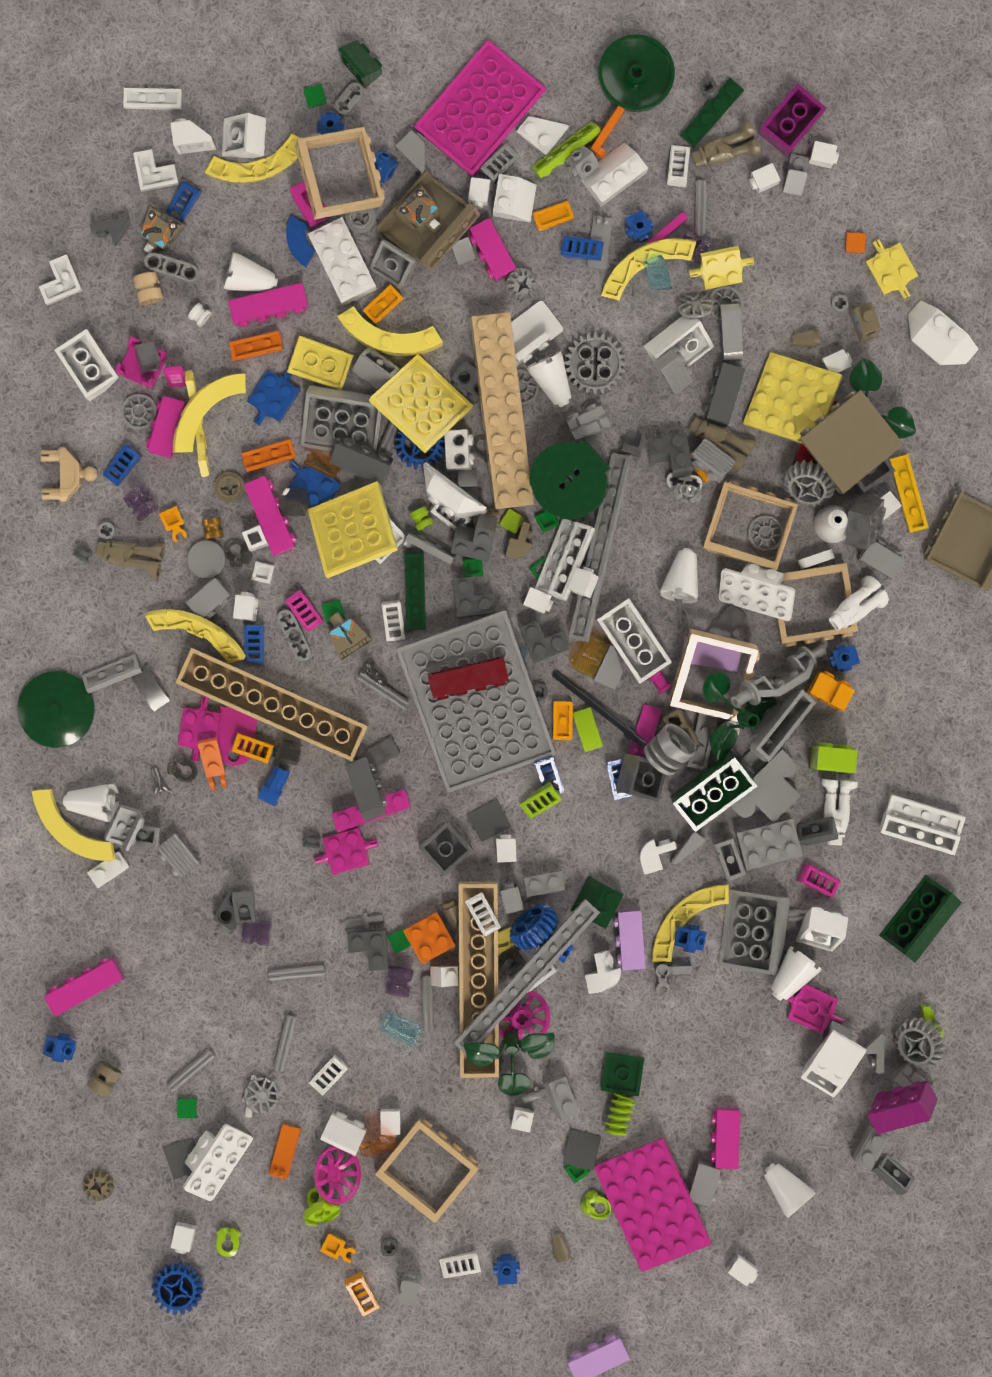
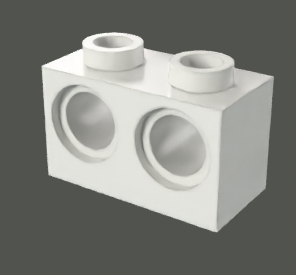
M450 430L445 434L446 469L448 471L472 470V465L475 464L474 453H471L474 438L469 430ZM458 436H463V444L459 446L456 445V438ZM459 455H464V463L458 465L456 463L457 457Z
M241 592V595H235L233 618L256 622L258 598L248 592Z

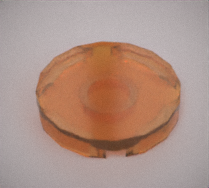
M382 1136L372 1143L371 1140L364 1142L360 1145L359 1150L361 1156L370 1157L391 1151L398 1145L395 1137Z

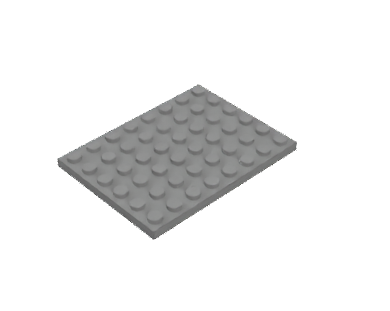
M506 610L396 648L447 793L556 755ZM503 656L509 681L505 682V685L499 687L489 685L486 686V690L477 692L475 689L467 691L468 694L461 696L451 694L445 700L438 701L437 698L433 699L428 679L429 673Z

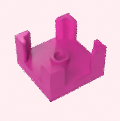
M304 181L289 189L294 202L311 230L331 219V217L314 219Z
M130 337L127 344L129 349L122 364L118 363L115 372L153 390L167 361L168 354L157 349L161 360L160 369L141 374L134 351L135 345L142 344V342L134 337Z

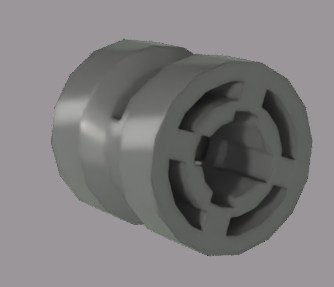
M508 955L499 971L502 974L509 975V978L512 979L524 965L520 962L517 963L512 956Z

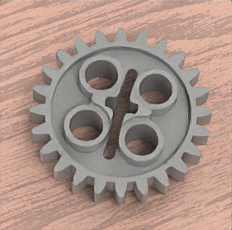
M597 332L594 333L592 338L587 333L585 340L582 336H579L580 343L573 341L575 348L568 347L571 354H565V357L569 359V361L564 362L566 366H569L566 369V373H571L568 380H575L572 386L580 385L578 391L586 388V394L590 390L593 391V395H596L597 390L603 394L604 388L610 392V385L617 387L615 380H622L619 374H625V370L621 368L626 366V363L621 361L625 358V355L619 354L623 348H616L618 342L616 341L612 344L611 336L606 340L604 339V333L600 338H598ZM594 347H597V363H600L597 366L596 381L593 380L594 366L590 364L594 359ZM583 350H588L591 356L585 359L580 353ZM602 350H607L610 353V357L603 359L599 353ZM588 369L591 375L584 378L581 376L580 371ZM602 369H607L610 376L602 378L599 372Z

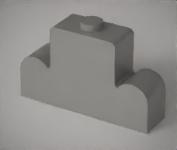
M804 690L792 692L786 698L783 705L773 706L754 729L751 735L755 739L749 745V749L763 762H770L816 702Z
M780 749L770 762L763 765L752 777L757 787L731 805L730 808L740 817L747 818L753 815L756 806L773 822L782 814L784 816L787 815L793 808L791 805L800 797L799 793L784 779L785 777H791L796 772L795 762L783 749Z

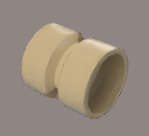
M157 272L142 273L133 277L135 289L139 290L137 293L139 305H149L164 299L161 288L157 287L160 283Z

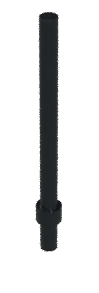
M556 671L552 677L622 731L627 739H632L642 748L645 746L647 741L635 733V729L631 726H626L560 672Z

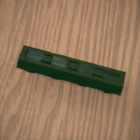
M729 78L720 88L717 96L706 104L680 134V137L691 147L695 148L744 92V89Z
M405 553L407 630H426L424 553Z

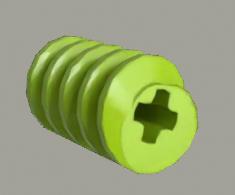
M613 1093L618 1099L611 1100L616 1106L609 1107L614 1113L607 1114L611 1122H605L609 1129H603V1131L617 1136H625L627 1131L623 1128H629L630 1125L626 1121L632 1119L627 1113L634 1112V1109L630 1106H635L636 1102L629 1096Z

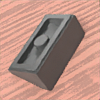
M833 816L798 823V840L802 845L807 846L838 839Z
M887 1154L871 1170L900 1196L907 1193L915 1180L914 1177Z

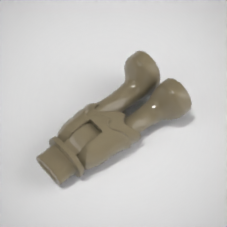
M751 121L743 122L741 130L732 135L722 138L718 137L705 143L702 147H698L699 150L691 153L695 166L698 167L704 164L706 167L708 164L712 165L734 160L735 156L743 154L760 155L761 149L758 140L754 138L755 134ZM749 140L747 143L734 148H731L729 146L741 141Z
M698 417L694 419L688 429L695 433V437L698 436L700 442L706 438L736 461L733 470L736 472L740 471L747 456L750 455L757 443L752 439H740L732 435V431L722 428L715 423L707 422L706 419L703 421ZM728 442L732 444L733 446L741 450L743 454L731 449L723 443Z
M98 542L96 557H101L103 560H108L110 563L118 566H130L146 570L151 578L158 579L161 572V562L134 557L142 555L156 560H163L165 544L157 543L152 547L138 546L139 543Z

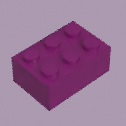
M797 83L761 126L758 134L788 157L822 117L827 108Z
M928 1080L923 1082L916 1081L909 1086H899L894 1090L881 1091L876 1094L867 1116L877 1134H882L930 1121L938 1099Z

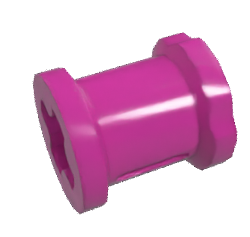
M662 670L648 679L658 689L659 695L673 685L664 677Z

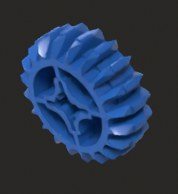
M397 431V434L402 437L395 438V441L400 444L394 447L395 449H401L396 454L398 457L404 455L401 458V462L404 463L408 460L407 467L414 463V470H417L418 464H421V469L424 470L423 464L425 462L432 466V460L436 464L439 463L436 456L443 458V454L439 450L445 451V447L440 446V444L445 443V439H440L436 443L435 449L431 447L427 451L432 455L425 459H416L422 450L417 449V445L402 431ZM405 439L414 446L411 456L405 451Z
M544 903L530 907L527 911L525 910L515 920V923L511 926L512 929L509 931L510 938L515 946L520 950L526 951L528 949L532 950L533 947L537 948L541 943L543 944L557 928L556 925H558L559 921L556 912L548 904L545 905Z
M172 1262L170 1268L165 1265L163 1267L164 1271L159 1270L157 1272L158 1276H155L153 1279L155 1284H152L151 1288L156 1291L152 1292V1296H158L154 1302L162 1303L159 1307L160 1309H163L164 1306L167 1307L166 1313L173 1310V1315H177L179 1310L181 1315H184L185 1309L191 1312L192 1306L197 1307V1301L202 1299L200 1294L204 1292V1289L200 1286L204 1282L201 1280L197 1281L201 1275L199 1273L194 1276L196 1268H192L189 1271V1264L182 1268V1262H179L176 1268L175 1263ZM170 1275H180L176 1281L165 1280ZM185 1278L191 1282L193 1291H190V1288L185 1285ZM181 1281V1284H180V1290H181V1291L177 1292L176 1296H174V1294H175V1292H176V1291H175V1287H176V1285H178L179 1282ZM162 1286L170 1292L169 1300L164 1295ZM178 1297L190 1298L186 1302L175 1303Z

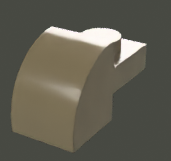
M523 522L518 540L510 538L505 558L519 559L529 553L533 545L526 542V539L530 540L533 531L530 528V523Z
M677 709L663 717L666 725L674 724L679 726L692 738L695 746L700 744L693 730L694 726L681 709Z

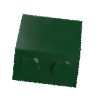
M355 40L338 49L340 60L364 88L368 87L382 75V64L376 57L373 59L368 54L370 51L364 43L360 44Z
M588 876L571 910L574 911L586 899L600 912L592 922L606 929L623 897V893Z

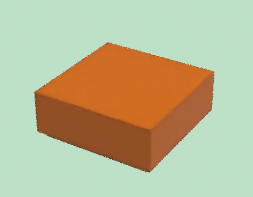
M847 232L845 253H865L866 233Z

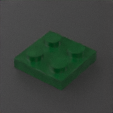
M606 1052L601 1091L639 1096L645 1058Z

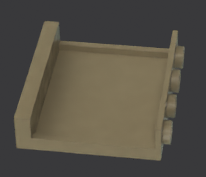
M426 170L417 178L415 184L405 192L402 199L392 207L388 215L381 219L376 228L387 240L416 259L418 264L431 273L476 221L480 213L473 204L466 203L433 178L429 171ZM421 185L439 208L440 218L438 221L442 224V227L437 233H433L428 228L420 234L397 219L395 208Z
M852 390L848 393L843 403L840 404L838 402L830 408L831 412L827 416L823 414L814 421L816 425L811 429L809 426L799 433L801 437L797 439L798 442L801 441L836 485L835 489L839 494H844L904 445L862 390L856 392Z
M960 491L952 496L950 500L952 506L949 511L946 510L941 518L943 524L941 528H936L932 536L934 538L932 545L929 544L924 551V555H926L924 560L984 591H988L992 585V508L965 495L964 491Z

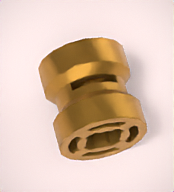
M211 518L202 521L203 527L207 530L204 533L205 540L224 537L223 531L219 529L222 524L221 518Z

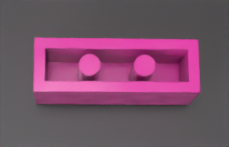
M490 218L469 228L470 234L468 237L472 245H477L479 249L477 255L480 261H485L488 266L485 270L490 279L494 278L495 282H498L516 270Z
M163 396L162 400L158 401L156 411L159 412L157 419L154 418L152 422V437H148L146 443L149 453L169 459L173 458L174 433L181 418L180 415L187 405L186 402Z
M716 1107L715 1112H712V1124H715V1132H711V1143H715L714 1151H711V1163H714L715 1168L739 1169L740 1110L739 1108Z

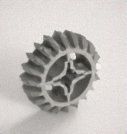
M805 460L801 463L797 461L794 465H791L786 471L783 480L784 491L787 492V497H792L794 501H799V505L804 503L807 507L810 504L814 507L817 504L822 506L824 502H828L833 496L836 486L818 463H813L812 460L809 463Z
M917 1017L906 1020L895 1033L897 1036L894 1040L897 1043L895 1049L900 1050L898 1056H903V1062L908 1061L909 1066L915 1065L916 1069L922 1067L924 1070L928 1067H934L945 1054L943 1051L946 1047L943 1044L945 1038L940 1037L942 1031H937V1025L932 1026L931 1020L925 1022L924 1018L917 1019Z

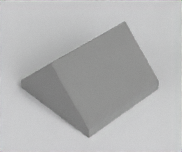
M383 239L369 269L401 289L417 264L416 259Z

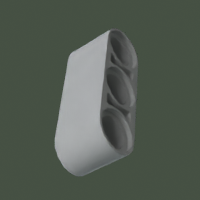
M149 253L145 257L144 263L150 272H157L158 275L187 284H196L200 279L198 269L190 263L157 253ZM153 259L159 260L156 267H150V262ZM177 265L175 272H168L169 266ZM194 270L195 276L191 279L186 278L187 272Z
M722 304L719 306L721 345L724 351L723 361L743 359L740 304Z

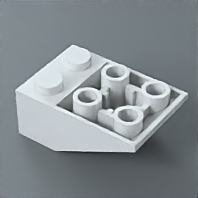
M832 1030L805 1064L801 1078L830 1096L835 1097L843 1088L867 1049L837 1031Z

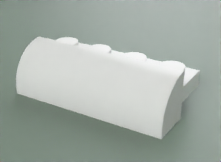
M562 519L535 589L557 599L568 600L571 591L567 588L575 568L581 567L595 528L579 522Z
M891 794L886 811H884L880 833L955 855L966 817Z

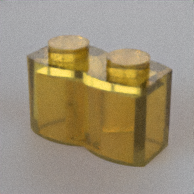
M590 635L589 643L581 641L579 647L582 650L579 655L575 653L571 664H573L572 669L593 679L610 644Z

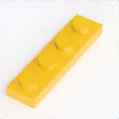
M906 454L889 459V462L896 470L892 475L902 505L908 532L913 533L929 528L909 455Z

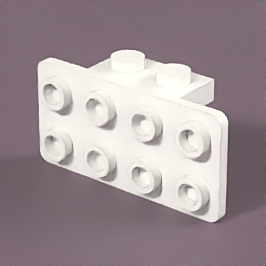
M543 301L537 302L511 322L516 365L518 366L522 362L527 363L534 357L533 354L538 350L540 352L549 346L548 342L563 332L562 325Z
M748 563L742 572L727 568L722 570L719 600L781 620L790 621L793 612L795 589L781 585L784 573Z
M228 1124L222 1126L216 1137L206 1130L185 1161L192 1173L183 1185L184 1190L212 1201L252 1142V1136Z

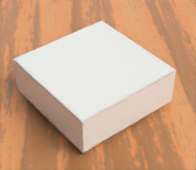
M256 561L251 580L270 584L275 566Z

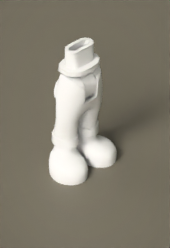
M872 576L862 578L861 588L847 597L836 611L833 612V616L829 618V621L836 631L857 623L876 607L883 608L888 604L889 599L886 591L879 590L865 603L859 605L862 600L881 587L878 580Z
M822 779V786L827 790L825 794L824 818L833 816L838 832V839L827 841V844L842 846V838L845 837L850 816L849 800L851 795L849 793L858 787V782L840 780L838 810H836V790L839 780Z

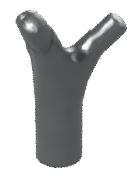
M158 768L152 769L151 773L155 782L154 793L157 794L158 790L159 792L165 790L173 794V791L163 782Z

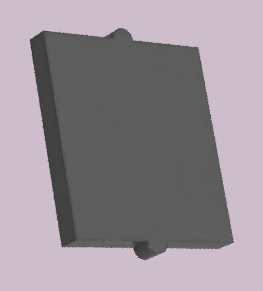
M497 799L467 814L473 824V830H476L481 842L511 827L505 815L506 811H503Z
M570 1129L563 1163L576 1166L577 1169L581 1167L594 1171L601 1137L590 1135L587 1131L583 1133Z
M193 1137L183 1141L178 1140L175 1144L163 1147L174 1180L186 1175L190 1176L192 1173L185 1161L196 1146Z

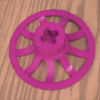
M534 991L526 993L530 995L525 1006L521 1007L519 1001L516 1004L517 1008L510 1010L511 1016H505L500 1021H510L512 1023L504 1032H502L499 1026V1036L503 1040L504 1035L515 1028L518 1029L519 1040H522L523 1029H527L530 1034L535 1033L531 1027L532 1023L543 1025L544 1028L540 1033L546 1034L550 1024V1010L542 996ZM535 997L542 1005L530 1010L529 1007ZM545 1009L546 1021L533 1018V1015Z
M332 1145L319 1155L314 1168V1181L323 1199L333 1204H342L349 1201L356 1194L361 1181V1168L357 1156L348 1152L346 1153L350 1155L349 1159L340 1164L343 1153L346 1151ZM332 1150H338V1156L335 1161L330 1152ZM325 1155L328 1158V1165L320 1164ZM354 1162L356 1171H343L344 1168ZM343 1176H356L354 1186L343 1179ZM324 1184L329 1185V1191L327 1194H325L321 1188V1186ZM340 1184L346 1186L351 1191L345 1197ZM334 1187L339 1193V1199L331 1198L334 1193Z

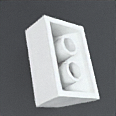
M622 143L598 161L600 167L593 171L589 177L581 181L602 207L644 176L648 171V167L626 143Z
M681 316L644 345L646 352L653 362L669 351V349H672L675 353H681L685 359L683 364L688 367L714 347L700 320Z
M87 329L55 349L64 366L85 398L89 401L105 392L119 378Z

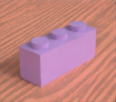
M684 636V639H683V644H682L680 659H681V656H682V653H683V649H684V646H685V643H686V639H687L686 636ZM697 641L691 664L738 672L741 652Z
M641 910L617 911V916H614V925L619 929V935H615L616 947L620 946V954H617V964L621 966L622 970L646 969Z
M608 1335L604 1338L605 1341L600 1344L594 1342L588 1345L587 1350L581 1353L579 1350L571 1353L567 1362L573 1376L595 1377L630 1360L620 1335Z

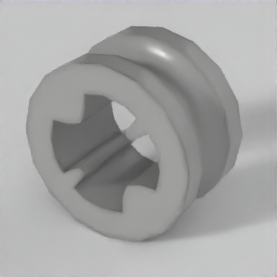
M837 295L831 302V308L836 313H843L849 306V300L844 295ZM839 299L845 302L841 309L835 306Z
M103 522L99 525L98 534L101 538L108 540L115 536L116 529L113 524ZM104 526L112 529V532H109V536L102 533Z

